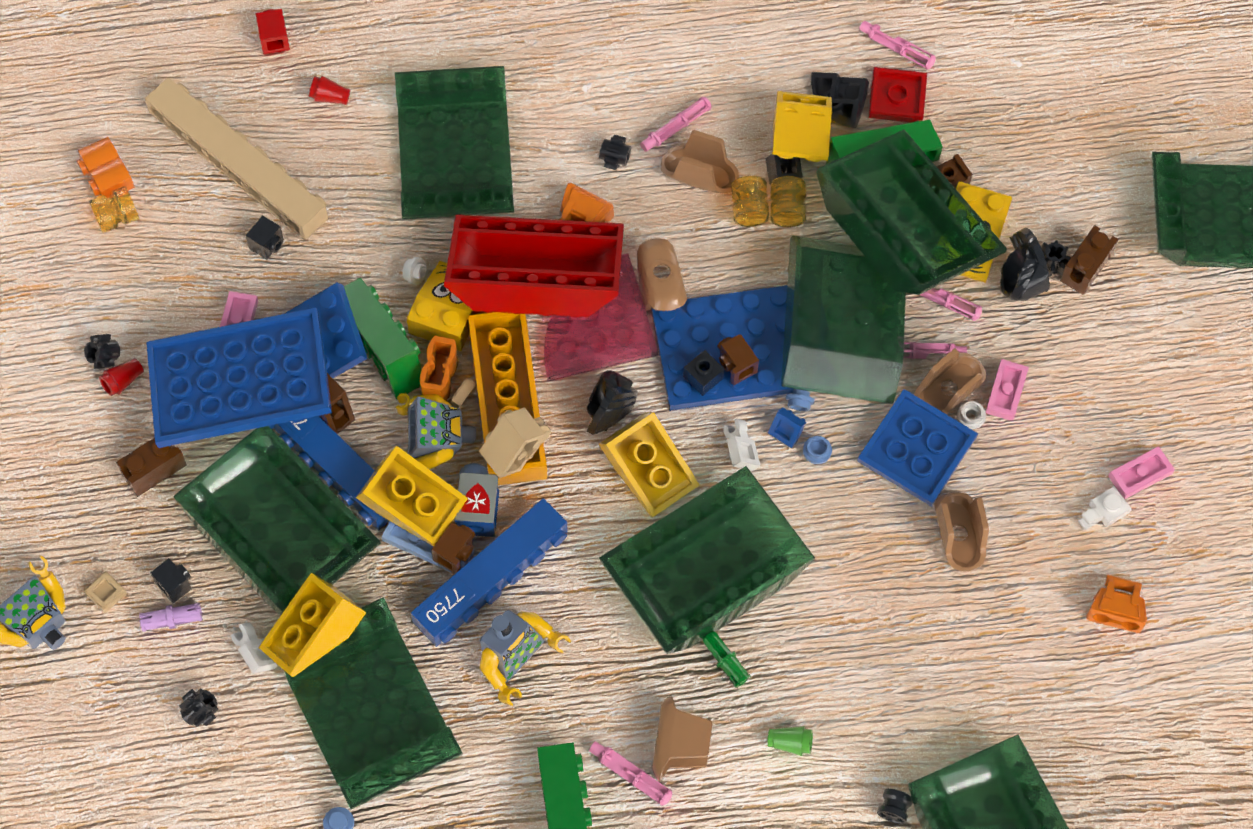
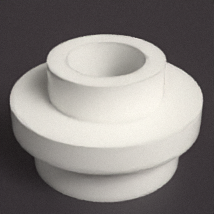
M414 257L413 259H408L403 266V278L412 285H419L426 278L428 269L423 258Z
M969 401L959 407L957 419L958 422L968 428L977 429L984 424L986 412L980 403ZM969 413L974 414L976 419H969L966 415Z

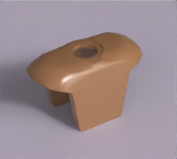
M692 130L686 145L670 148L661 161V171L665 175L695 188L715 193H730L738 183L739 172L735 164L727 158L724 140L697 130Z
M661 238L650 239L639 245L637 250L638 284L645 311L651 310V307L658 311H671L683 306L687 301V295L673 245L668 240ZM659 265L667 266L670 269V275L666 278L656 277L653 272L655 267Z
M954 348L929 370L915 390L914 395L943 413L948 414L986 380L987 373L980 361L968 353H959ZM944 381H952L956 385L957 392L954 395L948 396L941 391V384Z
M950 492L941 495L934 504L947 561L955 570L971 571L983 565L986 559V545L989 534V525L982 497L973 500L968 494L961 492ZM953 527H964L968 533L967 538L963 541L955 540Z
M672 695L664 700L660 708L652 771L659 782H661L669 769L705 768L709 754L712 721L679 711L675 707Z

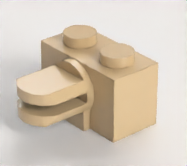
M526 408L516 411L508 410L501 414L497 419L498 424L485 437L486 442L479 451L499 478L521 471L527 460L533 457L539 446L551 434V429L544 425V420L541 417L533 419Z

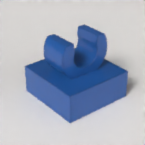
M782 407L777 412L768 434L792 448L797 443L807 422H805L804 418L794 415L793 411Z

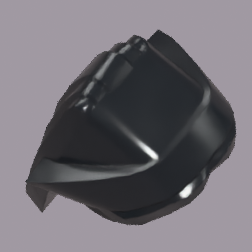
M1023 228L1009 237L1015 250L1009 254L1006 262L1003 264L1000 286L1004 296L1018 301H1027L1034 296L1047 292L1050 287L1047 264L1037 237L1030 229Z
M607 370L601 374L587 405V412L592 418L587 432L594 435L607 431L608 428L614 426L630 413L636 403L638 391L631 387L633 384L632 380L612 370Z

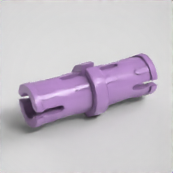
M199 602L178 607L167 605L166 609L139 613L142 632L163 627L174 629L176 625L203 621Z

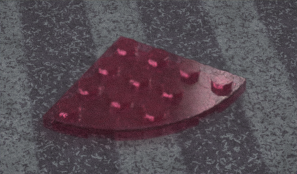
M629 253L623 254L621 257L619 293L616 298L590 317L574 318L551 315L544 343V363L547 382L658 356V350Z

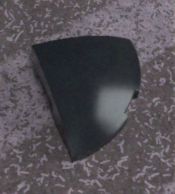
M812 72L811 86L813 95L832 97L831 120L843 126L857 128L869 86L867 78L840 77L838 73Z

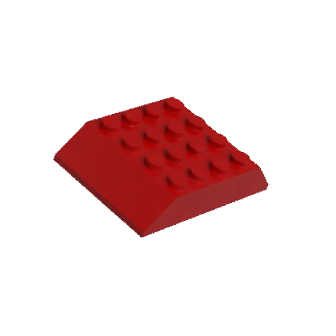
M456 215L444 287L473 311L538 314L543 316L557 315L574 318L590 317L618 296L624 224Z

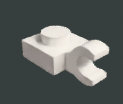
M735 419L736 429L730 425H725L723 428L725 436L729 438L727 440L729 457L733 467L753 471L760 467L755 441L748 439L746 421Z
M1115 486L1090 501L1089 506L1091 509L1081 515L1083 518L1078 520L1084 530L1091 528L1100 521L1108 527L1129 514L1132 508Z
M251 623L240 624L239 628L242 632L233 633L231 638L237 646H241L238 651L251 672L255 674L275 669L278 665L258 648L264 639L258 638Z

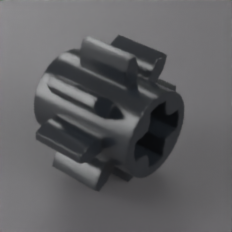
M614 134L611 140L604 139L599 153V159L605 161L604 167L617 171L620 165H627L632 149L631 146L625 144L627 138Z
M1058 240L1049 245L1044 242L1041 248L1047 264L1049 277L1058 272L1062 275L1065 266L1071 259L1070 256H1066L1069 247L1059 244Z
M111 334L90 336L91 342H88L84 348L86 360L89 363H94V369L114 367V361L120 357L118 342L111 339Z
M200 688L195 692L191 689L182 697L184 702L179 705L181 708L180 713L183 720L189 725L198 727L203 723V725L207 726L216 719L214 713L219 710L217 708L218 703L210 691Z

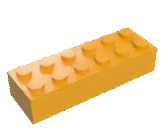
M493 312L468 315L484 443L486 442L485 437L498 424L497 419L508 410L516 411L526 408L533 419L540 417L526 314ZM544 442L539 446L533 457L527 460L521 471L502 478L498 477V485L546 480L547 463ZM487 463L488 474L497 475Z

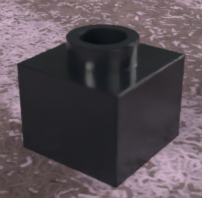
M771 154L765 158L770 185L795 184L803 178L799 157L784 159L778 155Z
M263 215L246 234L249 249L266 260L272 253L279 251L284 240L281 226Z
M704 350L684 366L683 377L703 396L724 379L725 369Z
M170 558L150 572L155 584L172 603H175L192 589L188 581L191 577L189 572L181 563L175 565Z

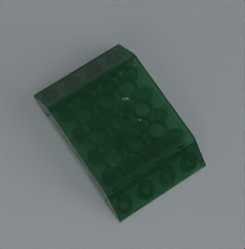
M504 66L395 72L402 188V220L451 217L456 215L514 213Z
M1152 152L1158 253L1179 266L1253 268V166L1181 164L1180 152Z
M384 597L361 608L366 614L350 637L294 677L283 670L288 684L350 810L463 755L450 727L446 726L418 671Z

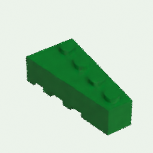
M930 119L831 137L826 167L837 191L840 192L938 161L943 146Z
M361 277L345 285L344 289L366 355L369 359H373L383 381L389 380L391 393L397 400L398 395L401 393L409 394L421 387L420 374L422 369L417 356L421 352L414 339H407L403 325L399 320L394 322L390 308L385 302L381 304L378 301L379 296L372 285L367 286Z
M574 742L537 747L548 829H587V826H592L590 807L584 808L583 799H588L586 780L580 781L578 773L584 772L581 753L575 754Z

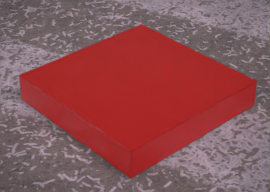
M874 67L868 118L908 123L923 121L927 73Z

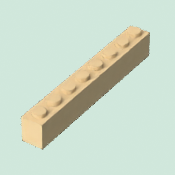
M168 77L145 97L146 105L151 115L302 239L306 240L328 220L327 204L318 194L312 195L307 191L305 184L300 179L291 178L280 163H273L259 146L253 147L248 143L247 138L241 131L232 130L221 115H214L210 112L208 106L200 98L194 99L180 82L176 84Z

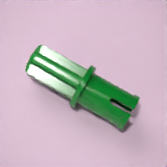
M715 631L710 632L703 638L704 644L718 661L716 664L717 668L721 667L735 688L743 685L751 678V675L737 659V653L735 651L731 652Z

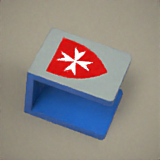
M460 474L458 491L468 499L455 516V523L459 527L460 525L469 527L474 531L475 536L495 537L499 501L497 475Z

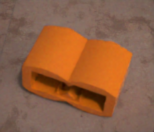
M105 137L78 150L81 159L77 160V164L84 176L90 175L92 180L88 181L95 197L101 195L105 202L135 188L129 172L109 137Z
M434 336L427 348L428 362L424 365L420 374L422 395L437 394L447 401L451 393L450 379L455 374L458 366L455 339Z

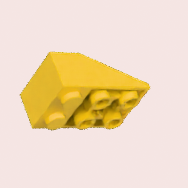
M777 91L773 118L772 154L784 159L799 157L811 162L828 161L832 97Z

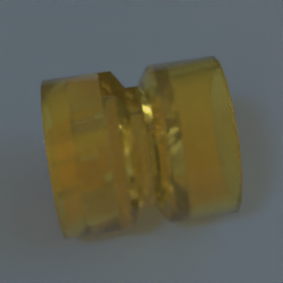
M743 176L735 179L731 183L732 201L734 202L733 221L743 227H755L766 223L769 220L766 180L759 176Z
M783 176L774 179L770 186V199L773 200L770 205V221L780 227L791 228L802 225L806 221V182L794 176Z
M126 186L111 191L108 198L105 195H101L89 200L103 234L117 229L120 222L127 225L140 220Z

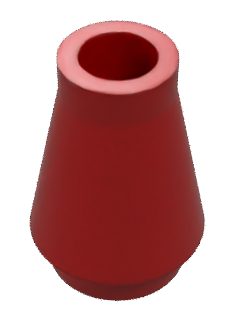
M314 76L309 97L314 98L315 102L347 105L351 89L345 88L324 76H321V78Z
M134 358L126 363L104 370L103 375L99 377V381L103 389L110 396L120 395L139 375L144 373V369L141 363Z

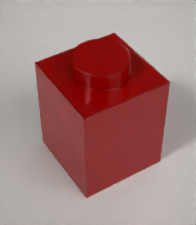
M268 9L255 13L263 55L290 50L283 10Z

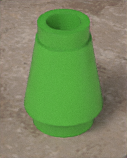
M805 726L769 729L768 747L803 756L804 753L811 754L813 743L812 729H806Z

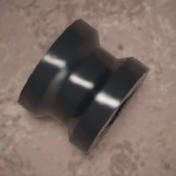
M885 789L883 793L884 803L878 808V816L893 823L906 824L908 818L906 812L912 806L914 799L902 791Z

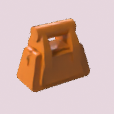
M573 183L567 184L560 208L562 216L558 220L608 223L614 218L612 203Z
M1107 574L1104 584L1106 588H1100L1094 596V601L1086 615L1087 620L1140 633L1147 622L1145 600L1140 597L1142 583ZM1114 588H1115V589H1119V590H1123V591H1126V592H1130L1131 594H1127V593H1123V592L1116 591V590H1114Z

